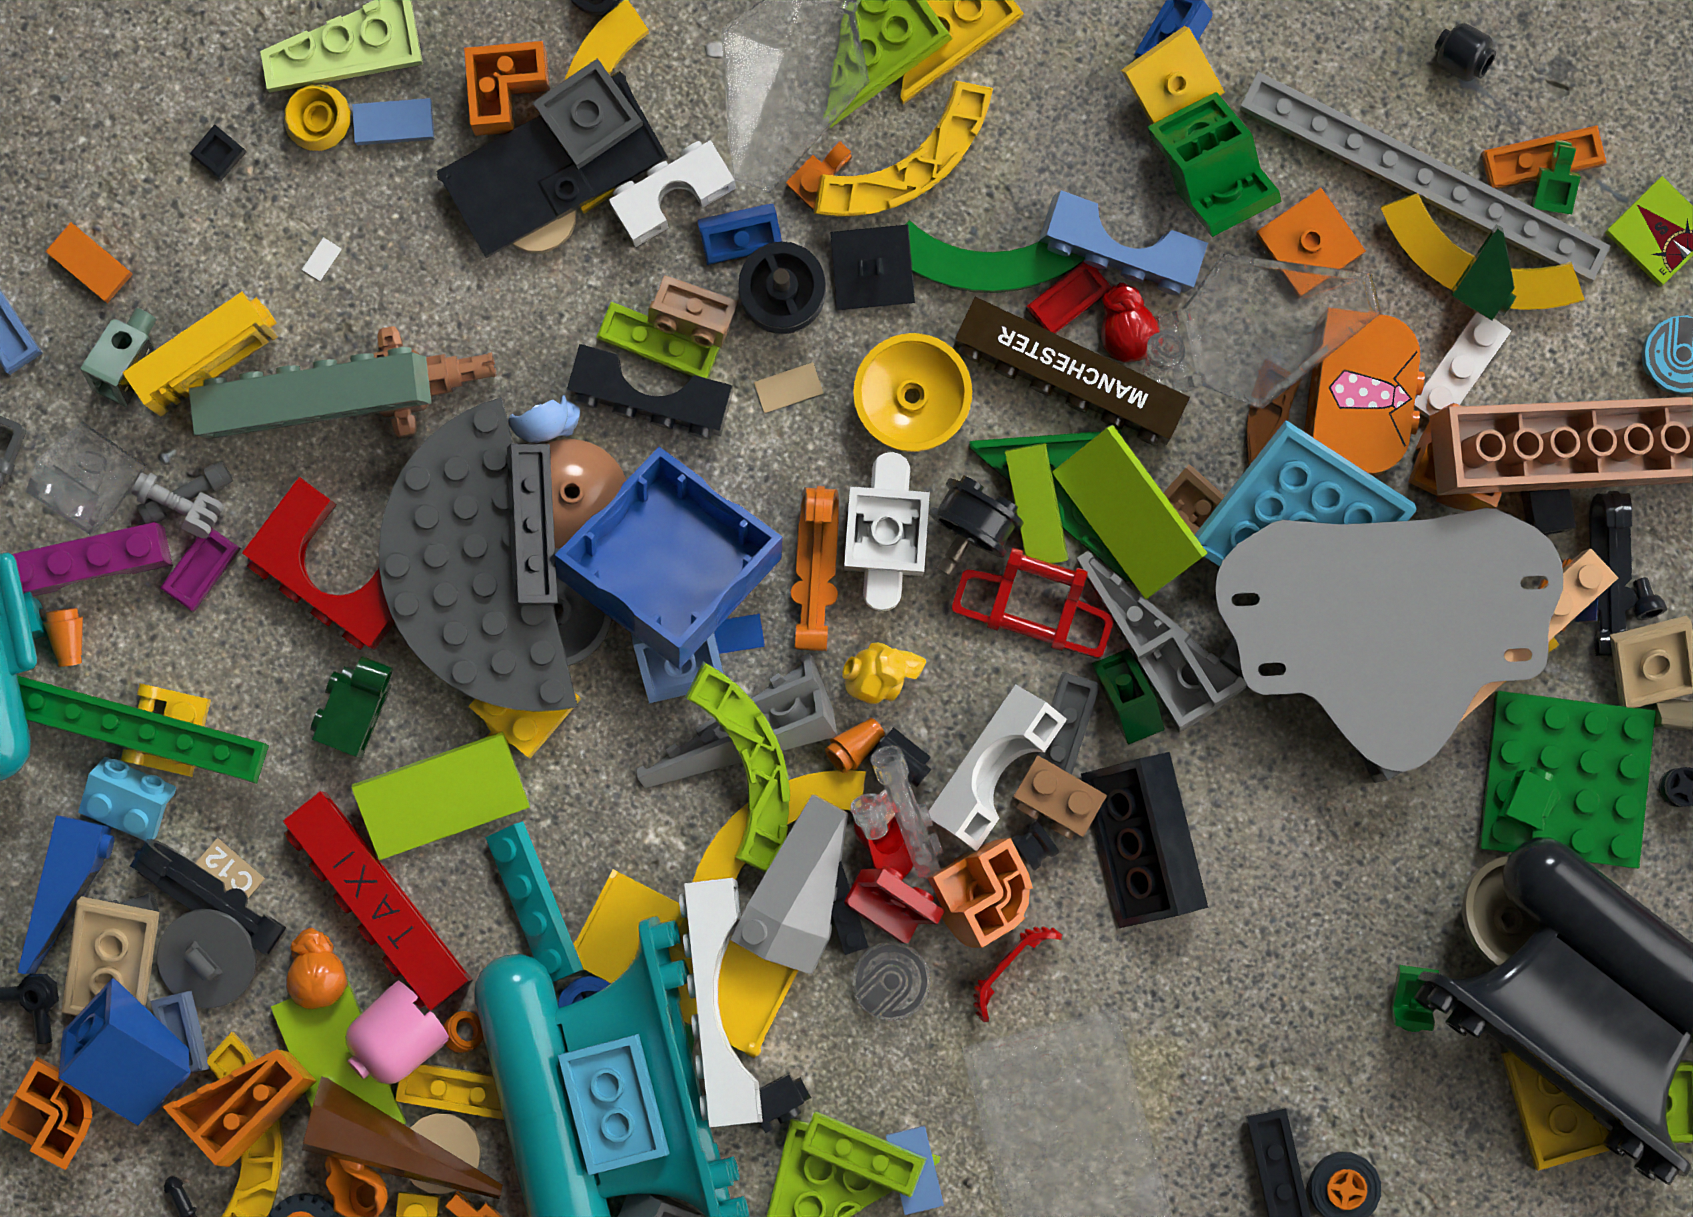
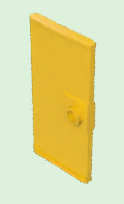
M613 869L573 945L584 970L612 983L627 970L636 956L639 945V922L655 916L659 917L661 923L675 920L681 942L680 944L668 947L671 961L675 962L685 959L689 974H693L692 958H686L683 944V935L689 933L688 917L682 918L678 902ZM731 940L722 959L718 980V1005L722 1025L730 1045L755 1059L761 1053L760 1047L765 1040V1035L799 970L765 960ZM687 983L678 987L681 997L679 1003L684 1021L692 1025V1015L698 1014L696 998H690Z

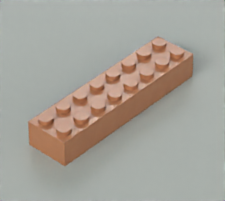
M1693 397L1448 407L1429 416L1437 495L1693 483Z

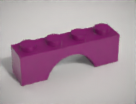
M156 522L12 554L17 562L23 594L31 592L33 597L57 592L65 586L85 580L112 575L137 574L173 566L165 527Z

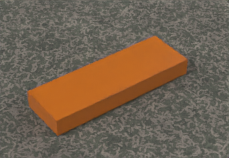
M1598 125L1483 150L1481 156L1488 185L1495 189H1501L1536 181L1539 167L1548 169L1552 167V152L1555 140L1571 142V146L1576 148L1570 172L1604 166L1607 162Z

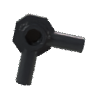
M29 974L24 977L18 986L0 987V1003L19 1002L28 1013L33 1014L36 1043H51L53 1039L49 1012L59 1001L57 982L48 974Z

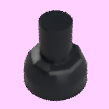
M1647 577L1633 582L1638 597L1634 605L1637 620L1651 619L1667 611L1666 603L1661 596L1653 594Z

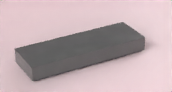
M1061 673L1051 707L1067 720L1046 751L1037 752L1036 756L1044 758L1072 775L1100 683L1069 673Z

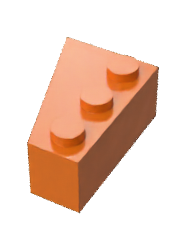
M276 1049L232 1071L231 1074L211 1084H206L198 1088L197 1091L162 1107L214 1165L230 1167L317 1081L290 1052Z

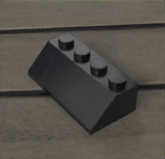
M1170 752L1081 773L1083 782L1107 795L1092 822L1118 927H1129L1209 908Z

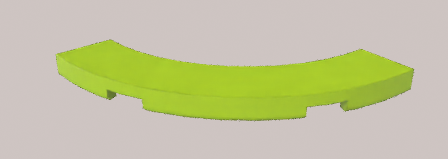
M703 661L685 698L700 706L723 727L739 753L747 779L748 815L742 841L735 856L737 859L767 872L786 840L788 830L790 789L784 756L775 733L754 701L725 674Z

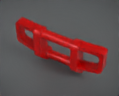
M1013 547L1003 576L970 569L965 570L961 575L951 607L953 613L985 623L987 628L998 631L1000 627L1050 643L1053 649L1063 651L1064 648L1093 658H1100L1104 654L1114 622L1111 614L1079 600L1088 571L1076 568L1073 571L1023 555V550ZM1017 570L1070 586L1056 629L1004 612ZM977 579L1000 584L990 616L962 607L961 598L968 580ZM1076 608L1103 621L1104 628L1097 648L1093 649L1066 641Z

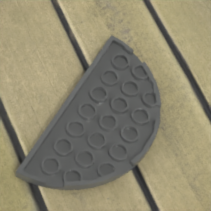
M502 397L468 409L446 422L424 441L402 469L386 504L380 530L379 567L383 591L391 615L409 647L428 668L454 688L480 701L514 710L545 712L576 708L578 704L554 606L514 605L507 447L514 443Z

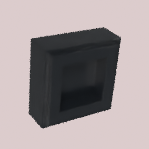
M214 124L189 154L222 181L247 151Z

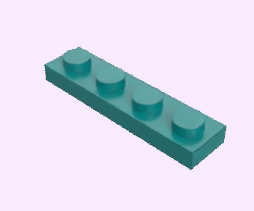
M524 822L515 823L485 837L533 957L546 967L552 982L583 970Z

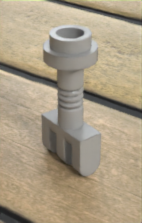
M141 472L131 491V494L137 496L136 501L144 504L147 498H150L162 505L164 504L168 508L186 516L181 529L200 538H207L209 536L211 527L215 525L217 516L223 510L224 506L221 502L200 492L193 503L155 484L158 478L157 475L153 473L146 475Z

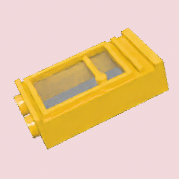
M242 291L122 373L142 403L161 417L169 412L166 406L171 402L177 405L181 402L180 396L185 398L190 396L189 388L203 386V380L219 377L269 343L267 337H270L272 340L278 338L272 329V326L277 324L267 307L257 297L250 300Z

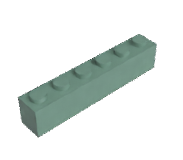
M410 347L389 349L388 356L374 358L372 353L350 356L351 362L337 364V360L334 359L319 360L313 362V368L300 370V366L292 365L276 368V374L263 376V372L259 371L239 374L240 380L227 382V379L222 377L203 380V386L189 388L194 435L213 439L432 404L426 356L412 352Z

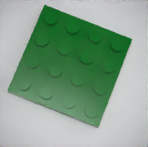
M1495 691L1478 849L1513 853L1523 843L1536 837H1551L1567 845L1589 863L1639 869L1656 710L1626 708L1624 706ZM1531 767H1536L1553 775L1552 782L1556 783L1554 790L1558 791L1548 818H1543L1544 831H1533L1499 816L1517 771L1526 770L1529 772Z

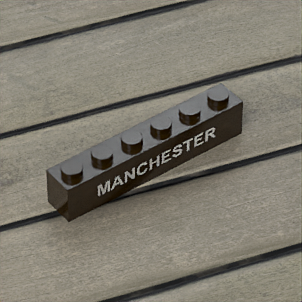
M976 296L954 340V346L960 348L958 353L966 359L979 363L982 358L995 364L994 371L1010 379H1015L1017 375L1031 381L1029 387L1041 394L1051 396L1052 392L1067 398L1065 404L1083 413H1086L1089 408L1101 414V421L1110 426L1113 425L1121 430L1124 425L1138 431L1137 438L1153 446H1158L1160 442L1165 445L1168 444L1190 399V396Z

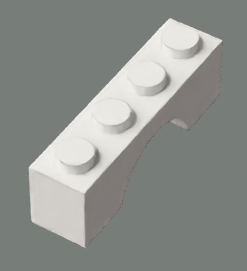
M1015 684L936 799L926 817L977 851L999 820L994 807L993 796L996 783L1002 772L1012 761L1024 754L1045 752L1067 719L1047 702Z

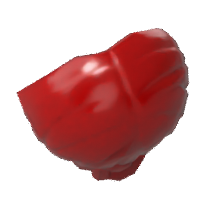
M1120 282L1112 286L1103 295L1102 301L1105 312L1101 331L1103 348L1111 358L1123 363L1141 361L1150 357L1158 348L1161 335L1158 322L1152 312L1144 306V299L1140 295L1139 290L1124 282Z

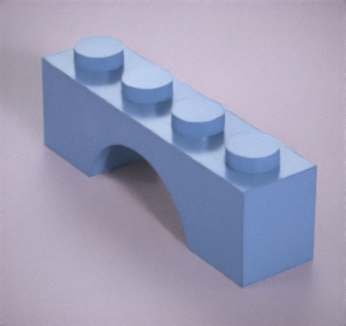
M1062 190L1052 197L1038 240L1048 244L1047 249L1055 254L1070 256V253L1085 257L1084 263L1099 269H1106L1108 265L1122 270L1121 276L1136 282H1143L1144 279L1158 283L1157 288L1172 295H1180V292L1185 293L1194 288L1208 245L1207 242L1170 230L1162 235L1151 247L1135 249L1123 246L1113 240L1103 228L1099 217L1098 203Z

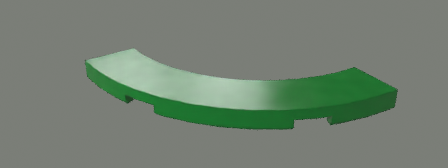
M910 220L906 223L909 224L913 273L956 290L976 293H1002L1032 288L1072 271L1085 260V257L1070 253V256L1055 254L1047 249L1048 244L1040 241L1009 251L981 252L962 249L930 236Z

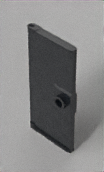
M621 71L611 75V78L642 120L643 126L580 169L576 167L539 115L436 171L437 179L444 184L447 192L449 191L485 258L490 257L551 222L572 213L604 193L668 159L667 154L633 96L625 74L621 73Z

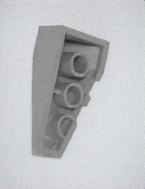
M814 794L811 795L748 902L730 939L731 941L765 960L809 974L814 972L831 937L832 924L830 922L833 901H836L837 896L836 880L839 862L842 860L848 819L847 812Z

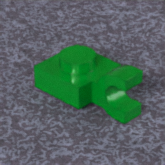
M1555 140L1551 169L1539 167L1531 202L1533 208L1572 215L1581 176L1578 173L1570 172L1576 148L1571 146V142Z

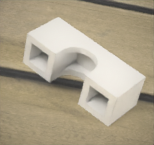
M711 140L703 145L700 141H697L681 151L682 157L670 164L667 161H663L647 171V178L636 184L633 181H629L614 190V197L609 199L611 208L635 247L669 228L667 219L660 209L661 201L668 192L674 189L688 190L694 194L703 208L736 188L733 176Z

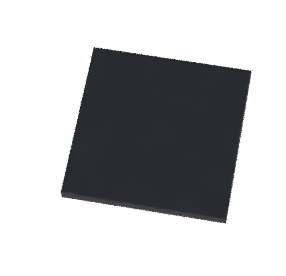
M909 224L830 232L837 310L916 303Z

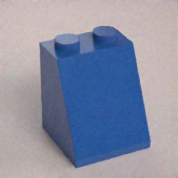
M113 978L62 1032L58 1078L137 1126L149 1114L154 1115L157 1113L168 1093L174 1087L176 1089L180 1088L190 1074L189 1048L124 986Z

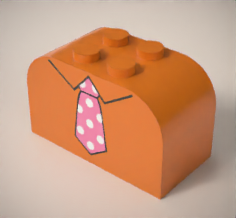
M1332 307L1318 321L1304 432L1375 478L1383 475L1402 459L1408 449L1411 434L1416 435L1419 426L1420 412L1414 410L1416 395L1421 396L1425 373L1419 371L1420 346L1409 326L1401 320L1388 315Z

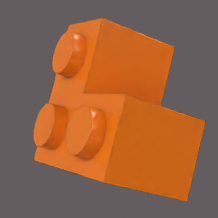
M543 41L464 48L470 126L475 136L504 134L514 129L511 94L550 91L547 51Z

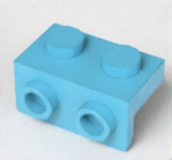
M104 757L88 775L78 813L144 841L155 839L166 804L174 796L176 786L165 782L156 775H148L129 767L123 761Z

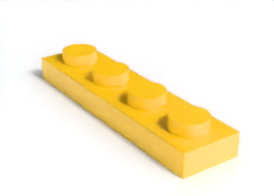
M422 1063L408 1076L398 1082L395 1099L397 1102L504 1120L493 1075Z

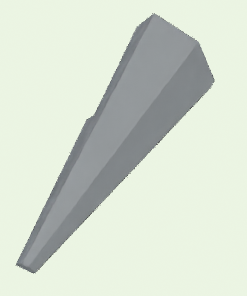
M1087 551L1077 557L1078 565L1081 569L1088 571L1087 580L1107 613L1113 616L1114 625L1179 733L1213 714L1247 687L1243 678L1235 675L1215 655L1201 647L1175 622L1143 596L1133 591L1118 575L1110 572L1098 562L1090 552Z
M810 653L800 658L801 665L784 677L779 673L770 678L771 686L751 698L769 722L782 751L837 736L833 707L816 663ZM711 718L696 729L698 734L696 737L681 747L673 744L667 748L668 756L648 769L643 765L637 769V778L644 788H648L742 761L729 735L714 718Z

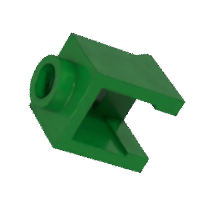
M1531 767L1529 772L1526 770L1517 771L1499 816L1533 831H1544L1543 818H1548L1558 791L1554 790L1556 783L1552 782L1553 775L1536 767Z

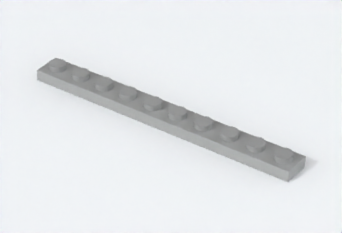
M1259 71L1239 110L1411 195L1419 193L1421 200L1485 232L1490 233L1496 224L1501 226L1506 242L1554 266L1572 262L1576 276L1588 283L1594 281L1611 247Z

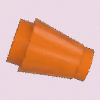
M78 608L45 612L47 622H44L43 625L57 659L58 667L81 664L83 617H79Z
M869 718L865 722L830 739V745L825 748L826 755L831 763L842 773H846L850 769L856 770L885 736V732L875 719Z

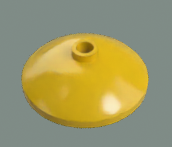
M919 333L900 334L876 345L861 362L854 381V404L857 415L865 429L882 444L906 452L926 451L947 442L962 427L972 402V383L964 361L951 346L930 335ZM915 390L919 393L920 399L916 403H909L905 399L906 392Z

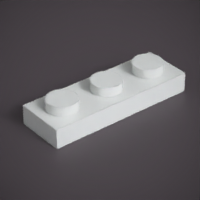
M1476 311L1425 383L1421 396H1416L1414 409L1429 419L1430 415L1439 412L1442 408L1452 403L1460 405L1511 330L1497 320L1493 319L1491 321Z

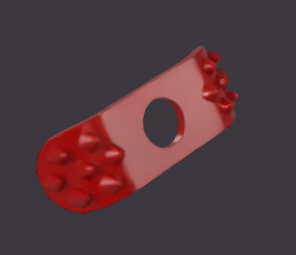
M1044 926L1041 929L1038 927H1033V930L1025 929V933H1020L1019 942L985 980H978L979 986H974L976 994H973V998L976 1002L973 1005L978 1010L976 1015L983 1023L989 1022L987 1005L994 994L990 987L991 984L1025 946L1029 945L1035 948L1046 939L1062 940L1063 934L1055 928L1048 929Z

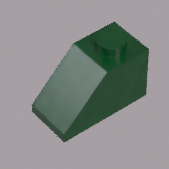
M1497 224L1452 288L1453 297L1493 321L1497 313L1504 316L1516 299V295L1512 293L1515 286L1504 231Z
M1129 648L1092 663L1113 717L1128 745L1165 730L1155 695Z

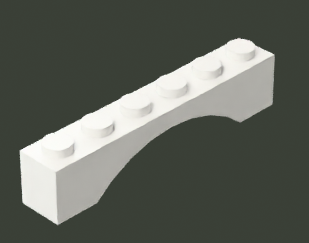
M733 878L684 883L685 893L679 895V905L682 918L688 917L689 933L683 935L685 956L686 958H692L693 974H688L687 982L690 998H696L698 1013L692 1015V1031L695 1039L700 1038L702 1055H696V1070L698 1079H704L706 1091V1095L700 1096L701 1116L703 1120H709V1128L763 1122L759 1081L743 1066L731 1048L722 1025L718 1005V980L722 959L741 918L738 882Z

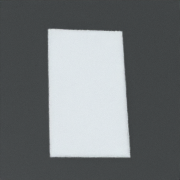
M323 237L302 270L321 281L342 249Z

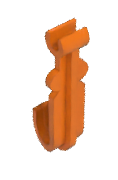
M817 486V488L804 487L801 498L796 574L802 581H798L791 588L793 601L802 605L801 623L796 624L795 649L827 651L828 626L824 625L825 607L833 605L838 598L837 588L828 582L835 577L839 494L837 489H825V486Z

